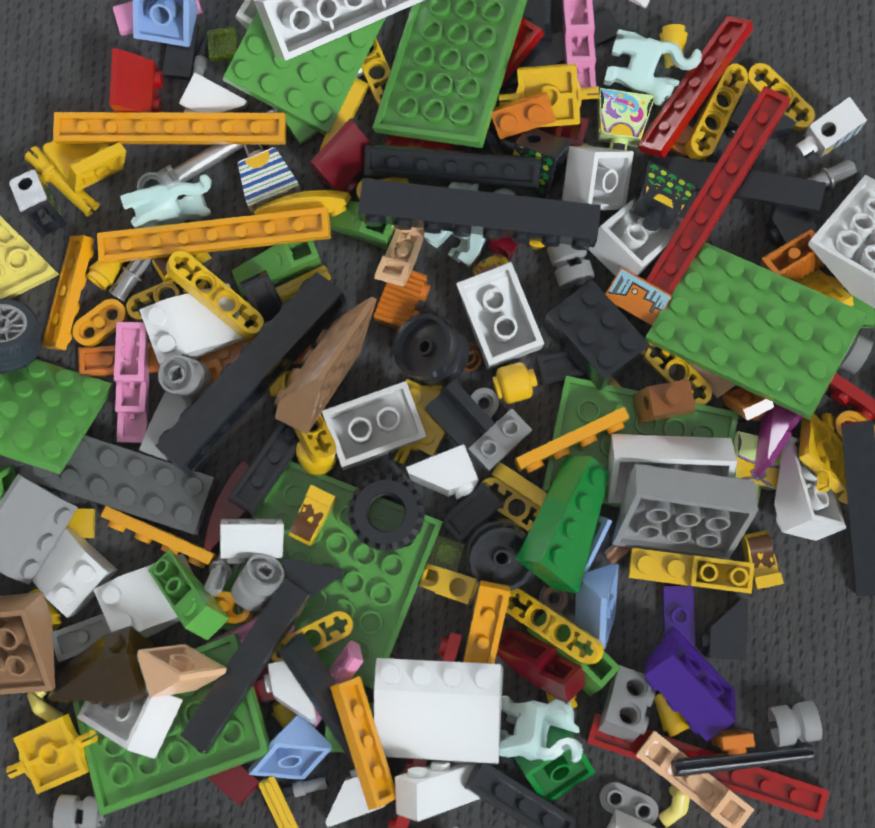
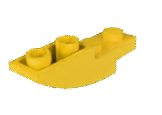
M334 190L303 191L288 194L264 203L254 211V214L327 207L331 217H334L347 209L345 205L349 202L351 196L348 192Z
M631 548L627 578L752 594L755 563Z

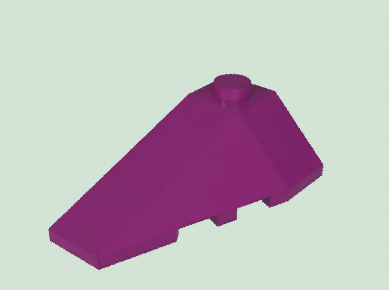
M773 403L774 408L765 412L760 421L754 474L758 477L773 464L792 435L791 430L803 418Z

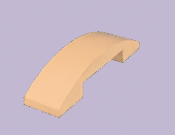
M412 227L411 230H395L385 256H382L374 279L405 286L424 240V228Z
M655 731L651 733L636 753L640 760L667 779L727 828H741L754 811L750 805L709 773L675 777L672 773L671 761L678 758H687V756Z

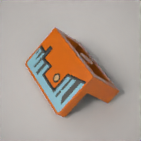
M623 267L620 268L606 292V296L615 305L650 325H653L660 311L666 309L672 298V295Z

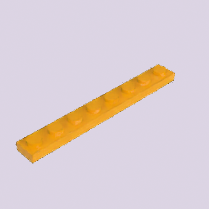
M54 112L53 141L56 144H116L120 142L121 144L286 145V114Z
M327 207L97 233L98 260L102 264L170 257L176 251L198 254L331 239L329 209Z

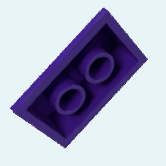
M675 627L671 629L646 660L645 680L653 690H658L665 697L668 706L674 712H679L686 719L688 726L694 733H700L708 741L736 721V691Z

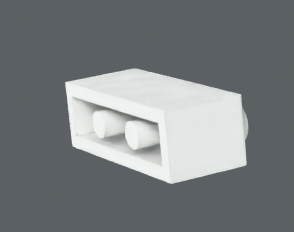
M434 760L429 766L409 768L408 773L396 776V814L415 821H421L481 799L464 789L477 762Z

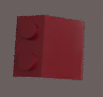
M349 119L310 162L317 181L328 190L348 192L350 196L357 191L358 181L364 176L365 145L371 144L352 120Z

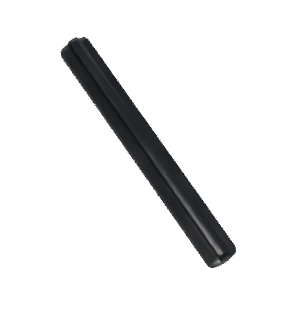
M808 743L747 750L743 754L721 753L678 758L671 761L673 775L680 777L813 760L815 754L813 746Z

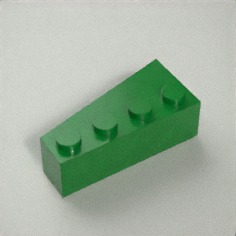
M566 455L516 558L518 562L554 590L578 594L580 591L610 474L592 456Z

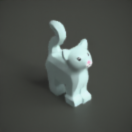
M618 29L611 55L619 57L622 53L627 54L631 57L628 68L608 67L603 85L610 86L614 82L622 84L633 92L653 95V103L657 106H663L671 97L673 90L679 85V81L669 77H654L655 68L661 55L669 53L674 64L681 70H692L701 62L702 54L699 49H695L692 56L686 59L679 45L671 41H658L652 38L645 39L635 32Z
M205 174L200 176V182L198 183L181 182L170 186L165 184L155 185L124 194L120 197L124 209L133 207L136 216L133 217L131 223L136 229L180 224L186 220L200 221L211 214V210L207 207L203 197V193L207 192L211 187V179ZM179 195H186L182 200L177 198Z
M452 182L448 188L478 191L479 184L470 185L468 183ZM507 188L494 191V193L515 195L512 190ZM442 230L439 234L425 232L424 239L438 248L451 234H454L451 231ZM471 234L469 237L455 236L461 240L460 245L457 248H452L448 255L459 263L463 262L470 268L480 256L484 242L487 239H484L483 235Z
M502 696L501 711L507 713L506 721L515 725L513 735H509L506 730H500L499 756H522L530 761L536 759L545 761L555 760L566 750H570L572 762H578L581 759L583 749L582 744L577 739H561L550 749L546 748L547 733L551 725L579 733V727L574 723V711L571 707V701L566 703L556 699L548 704L538 701L514 703L508 696Z

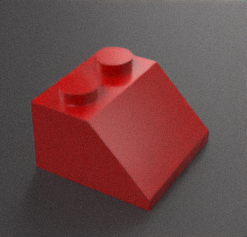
M112 48L109 105L113 111L162 113V100L158 98V88H163L164 78L163 72L159 71L154 60L121 49Z

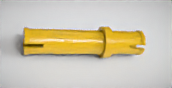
M37 146L32 147L31 150L34 154L32 155L28 151L24 159L42 174V178L47 183L51 182L86 217H90L93 214L90 211L91 208L96 211L100 204L83 189L74 193L40 148Z

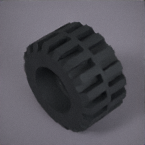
M393 474L376 475L370 480L366 479L359 488L355 489L353 492L354 496L352 500L350 499L348 505V519L350 520L352 531L361 542L379 551H394L406 547V545L416 539V536L423 527L425 512L422 498L411 483L400 476H393ZM380 496H394L404 506L405 516L403 522L394 530H379L370 521V506Z

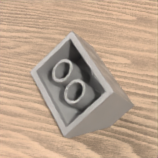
M18 474L0 501V572L29 585L49 552L55 546L61 533L71 521L78 507L56 492Z

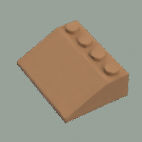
M373 297L368 298L334 320L328 330L323 329L316 341V348H310L307 351L302 362L304 364L301 369L296 368L293 371L287 390L282 388L274 402L278 406L275 415L276 419L308 434L358 358L377 299Z
M43 592L0 596V695L53 691L55 688L52 617Z

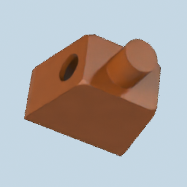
M690 380L652 385L633 394L638 423L693 415L696 410ZM646 398H648L649 401V409L647 407Z

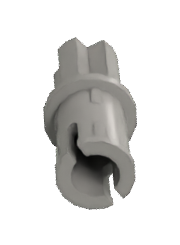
M846 160L829 169L822 168L820 173L807 179L825 182L826 189L831 190L835 187V184L855 176L857 173L856 165L854 162Z
M152 259L130 261L126 268L122 267L123 272L109 292L125 302L137 282L142 281L140 277Z
M221 548L216 560L209 566L210 574L204 586L205 591L209 592L211 596H217L218 593H221L226 580L233 574V564L227 563V558H221Z

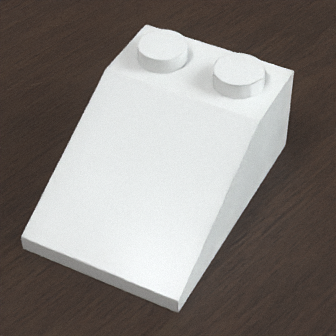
M631 200L599 227L597 242L594 248L589 247V251L615 276L622 267L639 276L663 253L683 219L678 215L669 229L660 227L657 231H649L643 227L642 222L644 218L633 213V200Z
M511 262L456 283L487 370L542 349L544 341Z
M211 288L204 289L201 291L207 292L210 291ZM190 293L167 298L139 310L160 365L171 355H181L195 360L247 339L238 335ZM227 298L219 300V306L223 310L231 311L234 309L231 300ZM240 310L234 316L235 319L241 314Z
M406 381L322 411L326 425L336 443V453L343 471L427 437Z
M790 436L782 449L774 503L777 512L776 521L781 531L817 541L846 529L837 494L831 489L825 493L816 490V474L809 467L804 466L798 458L800 439Z
M67 525L32 581L40 592H43L44 597L68 618L78 615L95 596L93 589L107 583L118 569Z
M177 555V557L183 562V564L193 573L185 555ZM154 564L121 575L93 589L111 632L132 626L144 637L148 638L180 621L148 571Z
M146 686L144 698L119 706L110 705L108 702L91 704L85 701L77 718L126 750L155 759L183 700L173 694L150 698Z

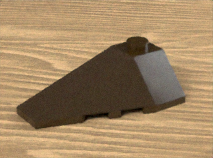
M132 626L105 634L55 671V688L53 691H49L48 699L54 702L77 703L79 700L88 701L91 704L108 702L110 705L119 706L144 698L146 683L137 654L138 650L153 648L154 644Z

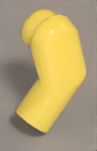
M48 691L27 693V699L33 713L40 718L50 722L63 715L62 712L46 703L44 697L48 694Z
M673 784L669 787V792L672 796L671 805L658 814V818L666 828L687 813L690 798Z

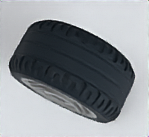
M0 299V374L25 368L36 359L41 348L40 323L36 314L23 303L9 299Z

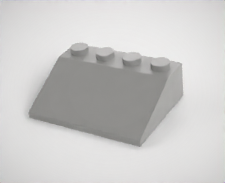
M635 464L626 484L612 545L729 560L758 512L755 481L738 477L731 478L709 473H696L680 469Z

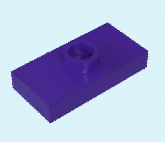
M662 586L664 638L675 627L696 647L693 586Z

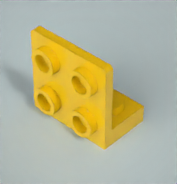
M54 141L43 145V152L74 193L124 169L126 149L120 142L112 146L108 144H56Z

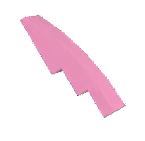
M562 0L565 64L577 63V75L581 88L596 87L595 25L592 0Z
M117 322L114 381L116 382L115 412L118 413L116 442L141 444L149 426L148 333L144 322Z

